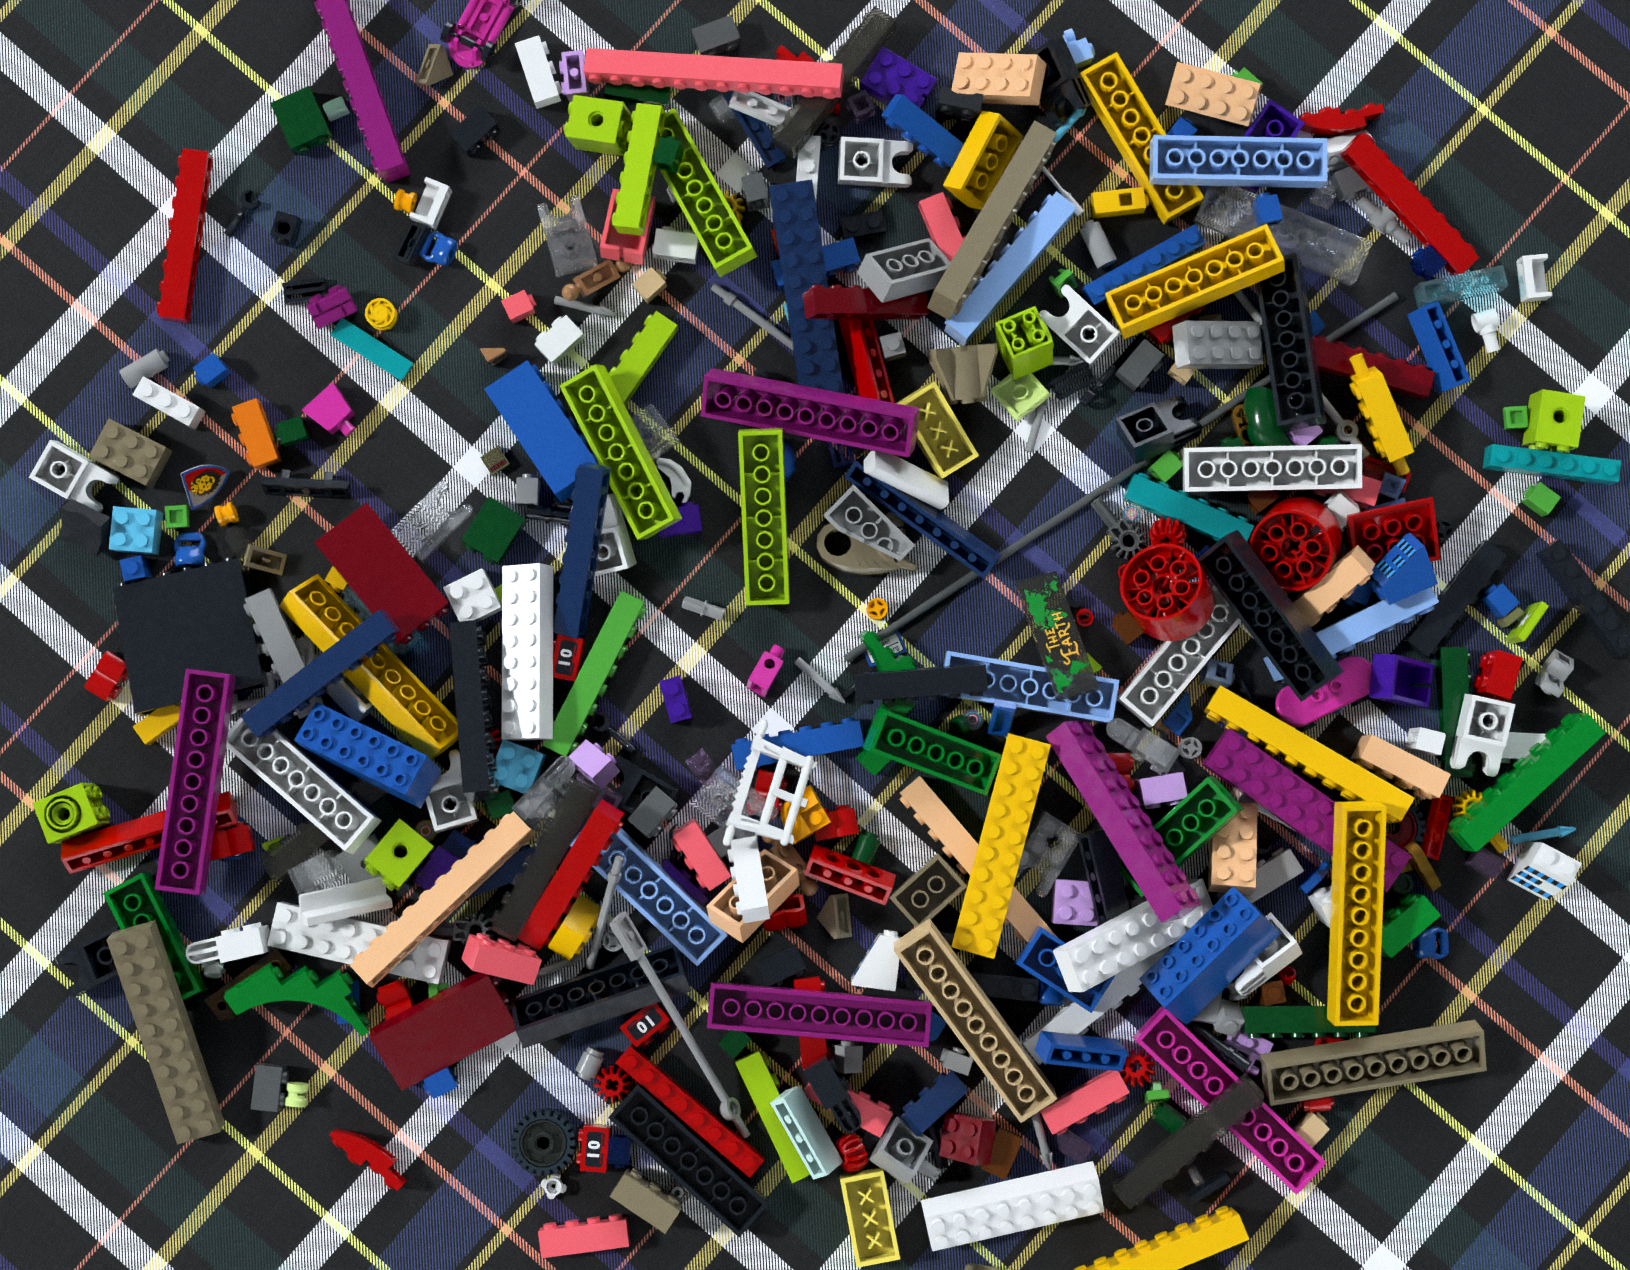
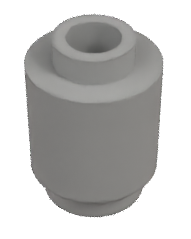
M588 1046L587 1050L583 1051L575 1069L579 1072L577 1076L587 1081H590L591 1078L595 1079L604 1060L602 1058L604 1053Z

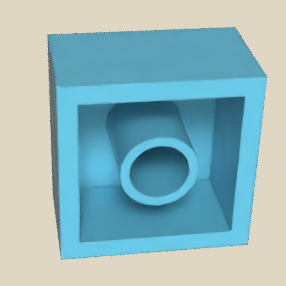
M113 506L109 550L159 556L163 513L152 509Z
M502 740L496 756L498 769L494 771L495 779H498L499 785L526 795H532L546 754L508 740Z

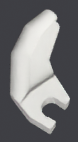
M658 458L656 461L658 468L670 478L672 498L675 499L678 493H683L682 503L687 502L691 494V480L682 466L671 459Z

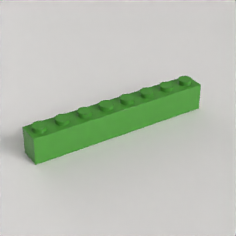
M622 590L620 591L553 724V739L545 740L543 746L565 757H568L569 754H572L577 749L579 744L576 741L579 735H584L588 727L586 721L589 715L593 716L597 710L598 705L595 703L598 697H603L608 685L605 683L608 677L612 678L618 668L615 665L619 657L623 658L627 650L625 644L628 638H633L637 627H635L637 620H642L647 608L644 607L646 604L644 601Z

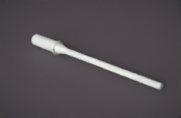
M1043 166L1042 171L1060 191L1061 195L1077 207L1074 213L1077 216L1081 215L1084 210L1071 196V193L1065 191L1045 166Z

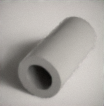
M1092 219L1082 224L1083 228L1080 230V233L1097 269L1105 268L1116 262L1117 258L1100 222H1094Z
M156 348L119 370L125 383L132 389L139 384L143 376L149 379L168 368L167 362L170 359L164 350L159 351Z

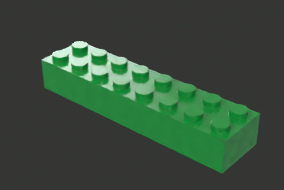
M1588 713L1567 714L1561 720L1562 724L1557 729L1553 728L1545 734L1546 739L1543 742L1533 745L1529 749L1530 754L1525 758L1518 759L1513 764L1514 768L1509 773H1503L1497 779L1498 783L1493 788L1488 787L1482 792V798L1479 801L1469 804L1465 808L1466 813L1461 817L1457 816L1449 823L1450 827L1446 831L1463 850L1478 852L1606 733Z

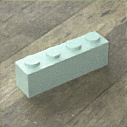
M800 1085L785 1090L770 1102L813 1180L829 1175L843 1162Z

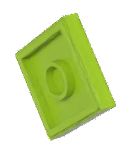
M1543 601L1529 605L1505 640L1510 644L1526 641L1548 609V605Z

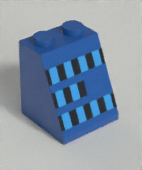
M1411 533L1401 538L1373 567L1372 571L1374 573L1370 576L1371 580L1368 581L1373 593L1376 592L1379 599H1384L1388 605L1438 584L1425 546Z

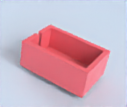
M613 189L600 244L601 258L620 261V258L623 257L624 262L643 265L656 208L655 196L650 198L644 235L621 234L612 225V215L617 209L616 194L620 192L619 189Z
M695 817L673 831V845L678 852L681 850L684 852V861L690 870H696V879L702 888L707 887L710 891L731 877L729 868L723 859L720 858Z
M477 933V936L469 934L461 958L472 971L534 985L542 961L536 955V952L530 949L529 945L518 943L517 946L512 945L510 941L503 938H498L497 941L492 940L490 936L483 933Z

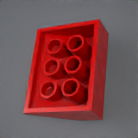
M1433 497L1347 515L1346 554L1358 545L1376 565L1401 538L1411 533L1425 546L1430 562L1441 560Z

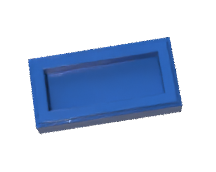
M995 700L988 725V734L1005 737L1008 736V733L1010 734L1016 711L1015 703Z

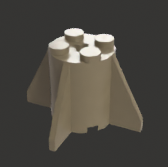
M997 343L927 350V358L944 390V396L949 405L988 401L987 386L998 353Z

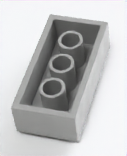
M927 238L866 254L857 274L877 298L884 303L936 288L951 262L934 242Z
M1184 321L1172 326L1176 369H1251L1264 364L1260 321Z

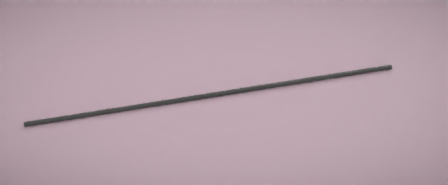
M1395 292L1391 293L1325 338H1327L1328 342L1333 343L1398 300V295ZM1270 374L1249 388L1268 386L1271 384ZM1247 389L1199 420L1202 427H1206L1244 402ZM1165 452L1138 464L1134 463L1001 551L999 554L1002 556L997 564L1162 456ZM974 571L969 572L877 633L881 638L880 641L979 577V575ZM862 643L843 657L849 663L868 649Z

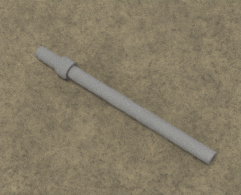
M714 283L711 290L723 298L724 303L735 307L793 350L791 338L738 300L737 295L733 292H728L717 283Z
M615 856L612 869L608 872V884L586 962V968L594 969L616 885L620 882L622 875L620 872L624 859L622 856Z

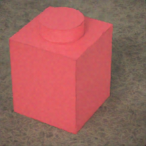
M525 290L501 300L513 324L536 313L533 308L537 306L532 294L527 295Z

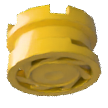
M384 298L372 300L365 309L367 321L373 328L379 331L389 330L397 322L398 313L396 308L390 301Z

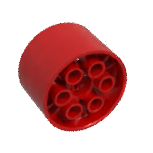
M1290 498L1270 509L1253 530L1249 545L1284 591H1301L1316 585L1329 571L1341 550L1342 531L1335 515L1322 503L1309 498ZM1291 513L1290 525L1287 524L1284 514ZM1317 524L1322 531L1312 535L1313 532L1311 530ZM1295 525H1302L1305 531L1302 533L1298 532ZM1274 527L1281 528L1283 535H1277L1274 532ZM1264 533H1266L1270 539L1263 538ZM1301 541L1299 546L1296 545L1289 548L1293 542ZM1309 542H1316L1319 545V549L1315 550ZM1266 547H1272L1276 554L1270 555ZM1314 556H1324L1327 557V560L1324 563L1319 559L1315 558ZM1302 562H1309L1311 569H1305L1302 566ZM1280 564H1286L1290 571L1282 569Z
M1168 543L1149 546L1134 555L1122 572L1120 593L1123 602L1139 626L1149 636L1162 641L1183 640L1201 630L1210 619L1215 604L1214 590L1196 557L1187 549ZM1180 569H1184L1182 573L1176 574ZM1196 577L1199 578L1197 582H1188ZM1145 599H1150L1147 603H1143ZM1181 602L1186 605L1182 610L1179 608L1182 605ZM1157 608L1156 617H1151L1153 612Z

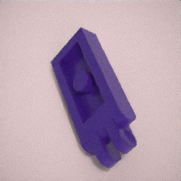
M668 859L661 861L662 867L702 906L709 900L706 896L707 890L702 888L699 883L694 885L690 881L692 876L684 868L680 871Z

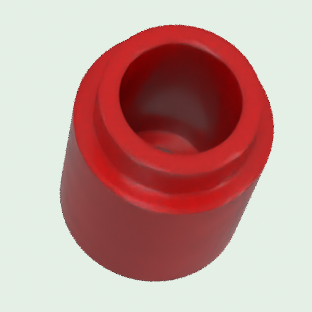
M1334 1096L1301 1101L1302 1110L1309 1113L1330 1111L1331 1106H1334Z

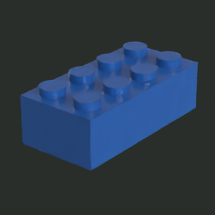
M1038 926L1014 963L1092 1013L1115 975L1084 992H1069L1053 953L1054 949L1066 943Z

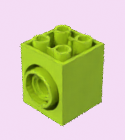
M573 95V101L568 106L570 116L569 121L564 126V135H566L565 137L577 150L624 156L628 142V132L632 122V114L624 102Z
M1035 306L995 323L997 347L1013 380L1053 364V339Z
M1545 389L1531 394L1527 410L1528 427L1524 429L1522 446H1528L1529 449L1535 450L1546 449L1558 453H1569L1570 450L1578 448L1586 396Z
M80 783L32 803L48 844L62 843L64 840L81 836L110 824V812L106 806H103L101 801L102 792L99 786H96L95 783Z
M399 818L364 861L366 865L365 870L373 877L380 876L383 879L382 884L389 890L393 891V889L399 891L426 859L434 846ZM402 849L406 852V856L398 858L394 851Z

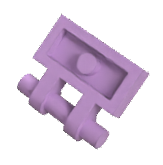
M1240 1030L1235 1037L1227 1035L1224 1040L1231 1047H1236L1237 1051L1240 1050L1249 1055L1247 1059L1252 1061V1063L1244 1073H1251L1254 1076H1257L1260 1068L1253 1065L1255 1060L1260 1061V1054L1270 1053L1274 1045L1262 1037L1248 1038L1247 1034H1241Z

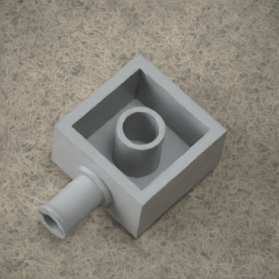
M896 1117L887 1125L869 1158L871 1162L904 1184L914 1178L917 1171L931 1179L932 1182L936 1180L941 1172V1169L925 1160L933 1140L923 1133L917 1137L899 1117Z

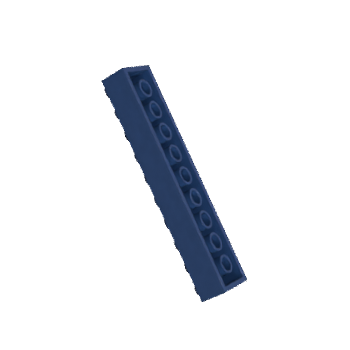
M812 179L770 185L768 189L798 385L844 393L833 319H806L802 294L813 285H823V288H828Z

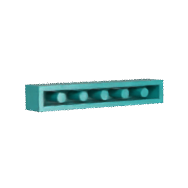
M1491 444L1485 448L1483 469L1603 485H1612L1619 482L1621 467L1620 460Z
M1143 473L1132 476L1122 498L1123 501L1164 519H1168L1169 516L1172 520L1179 519V523H1183L1185 528L1217 542L1225 535L1239 530L1245 540L1248 541L1254 525L1249 524L1250 520L1238 516L1235 518L1229 515L1230 512L1226 509L1210 507V503L1203 499L1196 501L1190 498L1189 493L1178 490V492L1171 490V486L1159 481L1157 484L1150 480L1151 477Z

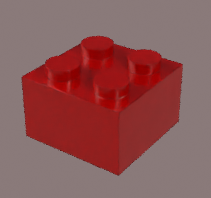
M1500 650L1486 652L1479 661L1481 669L1479 676L1477 675L1473 681V688H1475L1473 694L1499 701L1510 700L1523 657Z

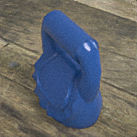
M430 232L419 255L425 261L448 266L455 257L457 242L453 238L445 237L439 232ZM434 237H436L437 240L435 241V245L433 250L431 251V255L427 256V252L430 248L432 240Z
M200 532L180 533L176 537L174 542L176 566L180 568H198L203 565L206 548L204 535ZM201 541L199 546H180V542Z
M1440 927L1425 929L1412 940L1415 956L1421 959H1441L1447 956L1449 953L1448 932ZM1438 932L1440 939V954L1436 953L1437 948L1435 934Z
M1039 979V1003L1048 1006L1065 1005L1066 996Z

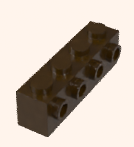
M274 948L205 999L220 1021L225 1019L230 1021L237 1016L224 999V995L228 989L270 962L274 967H279L284 976L283 980L293 974L291 970L296 966L284 949Z

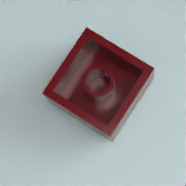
M946 1112L939 1156L972 1165H990L996 1120L964 1112Z

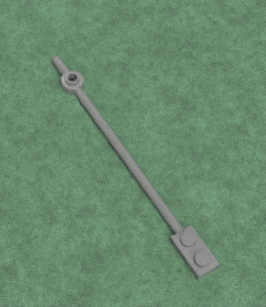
M1242 290L1234 292L1233 294L1254 321H1260V328L1263 331L1261 314ZM1322 393L1324 409L1337 425L1335 435L1340 439L1339 441L1362 444L1356 437L1358 435L1356 423L1351 420H1343ZM1345 427H1349L1351 429L1350 434L1345 433ZM1362 444V459H1364L1370 453Z
M627 912L618 913L609 924L613 933L616 935L630 961L638 960L721 1101L720 1114L725 1120H732L742 1138H747L750 1132L740 1117L741 1108L739 1102L734 1097L729 1098L651 967L643 953L647 946Z

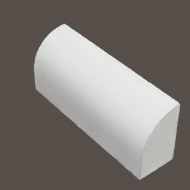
M871 450L864 459V472L939 510L949 504L947 481L893 454Z

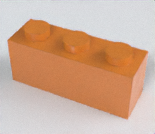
M255 398L233 406L234 413L231 414L235 426H239L241 433L238 436L242 446L247 448L248 453L245 455L248 464L260 470L282 462L261 401Z

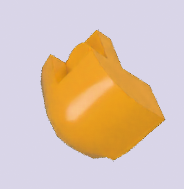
M808 785L805 788L803 798L808 799L805 808L799 807L791 833L794 837V844L799 843L814 834L815 831L831 823L812 785ZM785 801L781 808V820L784 827L792 804L788 801Z

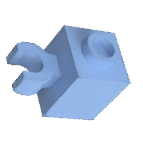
M1072 28L1064 31L1063 39H1065L1077 68L1079 69L1091 64L1095 55L1093 45L1091 43L1088 44L1086 38L1076 41Z

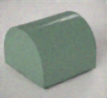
M341 96L322 105L330 122L350 114L348 106Z

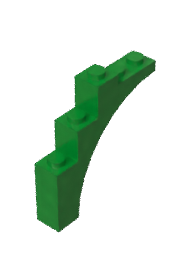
M863 630L858 635L869 650L878 671L916 669L915 666L917 664L910 656L898 655L894 658L896 654L888 646L884 648L879 642L881 638L873 630L871 632ZM895 698V702L882 703L881 699L880 708L904 717L915 704L912 701H904V698ZM865 749L856 757L872 775H876L891 760Z
M270 962L228 989L224 995V999L236 1015L268 1002L284 1000L303 1001L322 1006L338 1014L350 1023L361 1037L367 1034L370 1028V1019L365 1012L361 1013L357 1008L358 1002L354 996L348 995L352 992V984L354 982L347 972L343 973L341 969L317 982L319 979L312 969L309 970L305 965L283 980L284 976L279 967H274Z

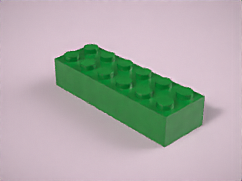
M882 708L877 709L863 745L865 750L986 796L1002 758L1001 754Z
M1210 776L1200 783L1153 828L1162 837V843L1173 854L1174 862L1179 868L1244 808L1215 776ZM1120 857L1119 866L1121 874L1138 894L1144 897V894Z
M150 872L141 873L103 893L121 930L156 920L183 1001L207 989L196 965L188 961L186 957L187 947L159 890H155V882Z

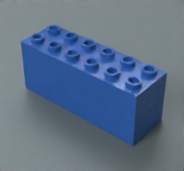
M527 360L484 390L553 493L563 503L572 497V492L576 487L575 471L577 467L585 462L598 465L599 463L594 453L589 452L592 449L584 435L580 434L578 436V433L581 431L571 416L566 418L569 413L559 398L554 400L557 396L547 381L543 383L546 379L536 364L531 366Z
M318 702L313 706L294 739L311 755L420 809L442 771L427 755Z
M1233 886L1139 980L1167 1011L1187 1025L1281 932L1250 900Z

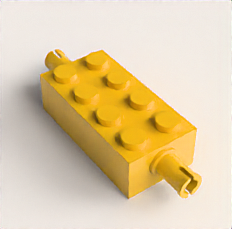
M1362 353L1356 354L1349 358L1356 373L1350 376L1352 381L1349 384L1353 395L1360 400L1357 406L1361 415H1364L1365 419L1368 420L1365 425L1369 434H1372L1373 438L1376 439L1373 442L1376 452L1380 454L1381 458L1385 457L1389 462L1393 463L1397 476L1405 475L1410 472L1404 456L1414 452L1383 374L1375 366L1368 368Z

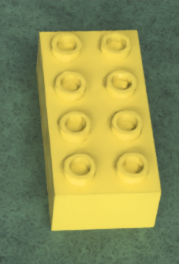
M935 381L929 382L897 402V404L920 408L916 442L937 477L943 479L979 456Z
M879 1167L840 1175L856 1267L899 1260L900 1255L883 1169Z

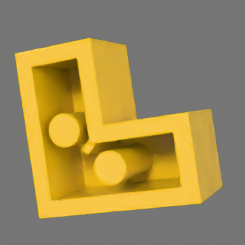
M579 895L548 945V948L569 961L574 954L579 955L593 933L590 931V928H596L601 907L584 896Z

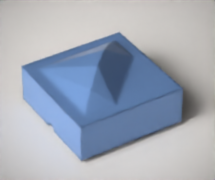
M1386 471L1379 493L1398 500L1406 479Z

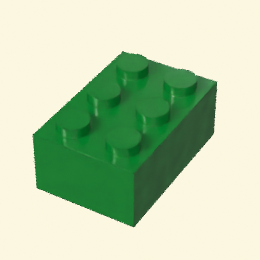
M1408 893L1400 899L1399 902L1401 904L1395 909L1392 907L1383 914L1381 956L1392 958L1441 916L1424 895H1410Z

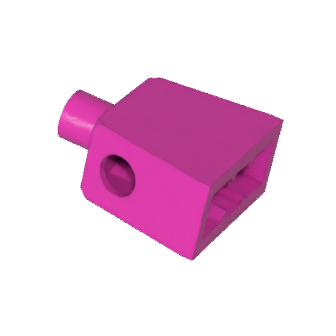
M333 383L327 386L302 409L305 414L331 434L340 430L347 437L356 429L349 422L355 414L339 388Z
M773 645L769 653L764 651L748 679L746 688L764 698L766 697L784 661L781 660L785 652L783 648ZM769 665L772 669H768L765 666Z

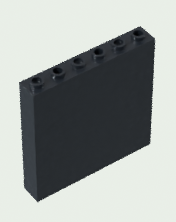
M228 557L224 559V562H207L203 564V567H186L182 569V572H165L161 574V577H146L140 579V582L135 583L122 582L118 584V587L112 588L135 714L146 716L159 708L172 705L181 706L186 669L236 675L234 694L269 686L260 639L253 628L255 621L252 616L247 615L243 606L246 604L245 599L250 597L251 593L246 567L243 566L244 562L241 559Z

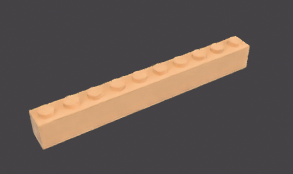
M918 776L900 792L902 797L899 800L907 809L912 807L916 812L913 815L921 825L925 823L930 830L927 833L935 842L940 840L944 845L942 848L944 853L949 858L954 857L958 861L956 867L963 875L968 873L970 876L978 843L926 782ZM1013 886L1004 923L1006 925L1010 923L1015 928L1013 934L1020 942L1023 940L1028 942L1038 926L1057 937Z
M514 811L511 814H506L500 820V824L495 829H490L479 844L473 845L462 860H457L446 875H441L430 890L424 891L419 896V900L414 905L408 906L397 921L391 922L386 927L387 931L381 936L375 937L370 942V947L364 952L358 953L353 958L354 962L350 966L367 985L373 988L530 840L535 833Z

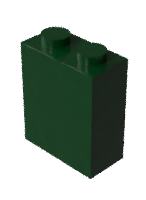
M310 86L270 103L290 149L295 155L305 154L310 151L311 147L325 145L330 139L334 138Z
M489 496L461 540L466 543L464 546L466 549L474 554L478 550L484 554L482 559L492 565L495 562L501 565L528 521Z

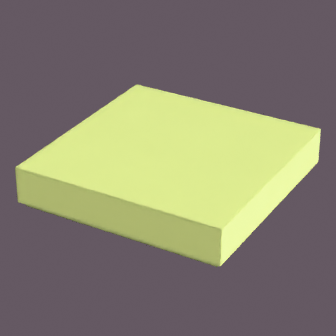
M1032 373L1013 380L1011 374H1009L990 389L991 394L1016 422H1019L1051 397L1047 389Z

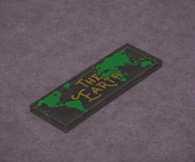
M1057 571L1016 581L1015 587L1056 701L1097 691L1099 686Z

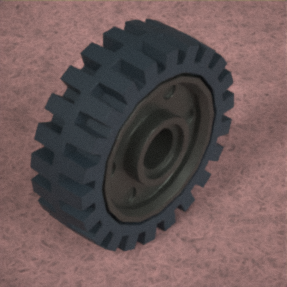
M537 1109L526 1114L517 1123L512 1134L511 1146L512 1154L522 1169H526L529 1173H534L538 1176H548L559 1172L570 1163L577 1148V1133L571 1120L564 1116L565 1114L555 1109ZM547 1137L550 1145L542 1147L539 1144V1138Z

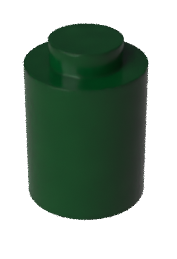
M866 831L865 835L860 834L852 858L872 865L881 843L880 840H877L879 835Z
M1166 1101L1162 1104L1158 1102L1151 1111L1153 1113L1152 1119L1172 1135H1175L1186 1122V1117Z

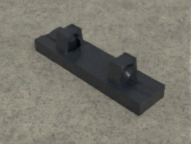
M282 469L281 477H262L261 481L265 495L351 499L352 494L349 481L335 480L334 472H325L324 480L293 478L291 470Z

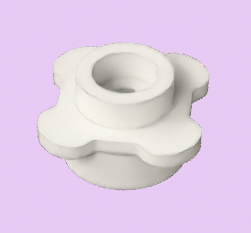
M212 960L208 961V963H202L204 976L208 978H220L222 973L226 972V969L223 968L224 965L219 961Z
M559 1173L552 1174V1177L541 1181V1187L544 1188L549 1199H554L556 1195L564 1193L567 1189V1186L562 1183Z

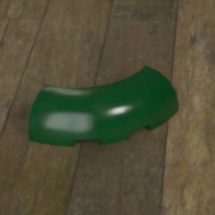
M1265 387L1247 389L1244 400V415H1247L1248 428L1246 430L1252 445L1294 446L1285 433L1277 426L1272 389Z

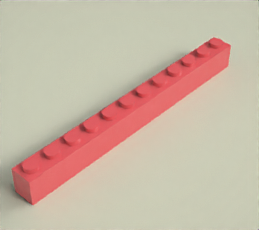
M587 48L583 70L587 82L593 84L611 83L618 86L632 84L636 87L649 85L656 88L674 87L680 90L695 88L699 91L712 89L719 92L738 91L744 94L759 92L763 95L775 93L783 96L802 95L807 98L823 96L827 99L841 98L844 78L843 65L837 63Z

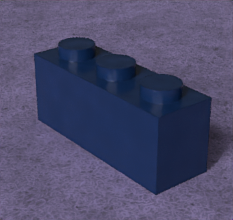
M952 1070L947 1075L942 1072L933 1081L936 1084L931 1089L928 1086L918 1094L920 1099L916 1103L911 1100L902 1108L905 1113L900 1118L917 1137L969 1091Z

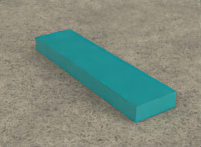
M344 318L339 320L330 334L333 338L401 382L404 381L414 366L411 361Z

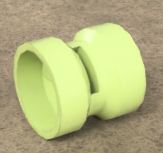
M287 1082L286 1090L288 1091V1096L285 1098L284 1105L306 1107L307 1099L305 1096L309 1090V1084Z

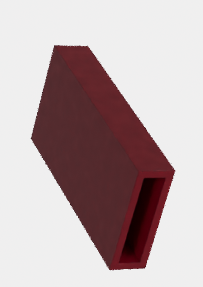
M365 503L315 541L316 547L372 615L378 610H385L400 630L396 634L397 638L394 640L397 646L408 644L414 638L413 634L419 630L423 632L431 625L430 621L435 617L439 619L448 612L449 602L368 503Z
M478 972L370 1029L369 1038L401 1091L515 1032L512 1009L508 1004L510 999L505 990L501 992L498 987L500 982L497 976Z

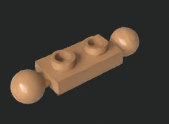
M623 257L620 258V261L615 260L614 264L611 259H608L573 278L576 285H565L562 289V296L567 301H574L578 298L580 292L583 298L619 279L621 276L618 271L627 272L631 268V263L624 262Z
M762 836L764 842L773 845L768 850L770 853L798 870L801 892L806 896H813L818 890V885L814 880L808 879L806 875H803L807 864L792 844L788 843V845L783 846L779 840Z

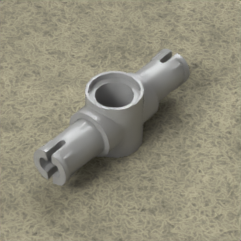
M1364 195L1357 199L1355 205L1368 216L1369 224L1381 234H1390L1402 245L1409 241L1412 235L1398 224L1396 220L1397 215L1384 205L1382 207L1380 205L1376 206Z

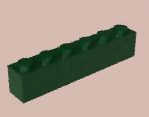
M1441 647L1436 652L1439 732L1446 734L1442 754L1440 755V769L1450 773V778L1473 777L1475 772V761L1472 760V754L1468 757L1465 767L1454 769L1450 765V757L1464 695L1469 694V686L1472 683L1471 674L1468 673L1471 656L1470 652H1467V647Z
M1327 1006L1241 1007L1245 1022L1240 1028V1033L1247 1034L1248 1038H1261V1034H1269V1038H1283L1282 1034H1291V1038H1304V1033H1312V1038H1324L1326 1033H1334V1037H1347V1033H1355V1037H1369V1033L1376 1032L1375 1025L1334 1026L1327 1019Z

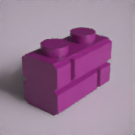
M336 285L328 289L329 294L322 297L320 294H317L308 299L309 303H307L306 307L317 329H321L357 312V306L346 286Z

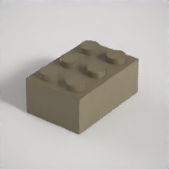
M108 419L88 457L153 489L173 451Z
M936 853L899 886L889 898L912 924L917 927L929 918L932 919L961 893L967 885L944 859Z
M628 1167L616 1184L610 1197L666 1234L681 1210L682 1203L679 1202L681 1199L672 1192H669L667 1195L666 1192L661 1190L662 1186L654 1180L649 1182L643 1178L644 1174L640 1170Z

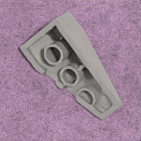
M854 484L823 515L838 531L899 561L916 546Z

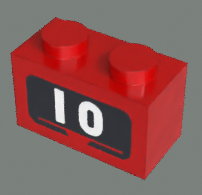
M560 634L557 635V639H553V678L575 682L580 671L585 645L584 639H575Z
M658 1002L643 1007L619 1028L635 1048L639 1045L644 1047L653 1040L651 1035L656 1031L662 1033L670 1026L668 1022L671 1020V1017Z
M585 1123L583 1129H579L578 1142H582L581 1151L577 1152L576 1164L580 1165V1171L607 1172L611 1125Z

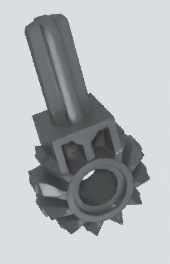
M1100 497L1091 503L1092 508L1109 528L1106 531L1110 537L1109 542L1116 543V545L1110 548L1111 551L1119 550L1116 553V557L1124 553V560H1128L1129 553L1133 557L1136 555V552L1138 553L1143 550L1139 546H1146L1147 542L1140 541V539L1146 535L1145 533L1137 534L1140 530L1139 526L1133 531L1131 523L1128 524L1124 518L1119 521ZM1124 537H1130L1133 540L1132 547H1126L1123 544Z
M472 913L471 919L465 916L463 919L454 920V923L442 922L429 935L453 936V940L462 941L464 945L467 943L469 934L473 935L472 928L474 925H478L482 929V933L490 936V939L495 938V935L489 933V931L496 929V927L488 926L492 919L488 918L484 921V913H481L479 918L476 913Z

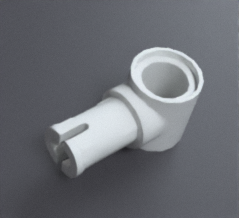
M1489 309L1472 314L1471 322L1473 329L1476 333L1482 335L1487 353L1500 350L1495 333L1497 331L1496 327L1499 326V317L1496 310Z

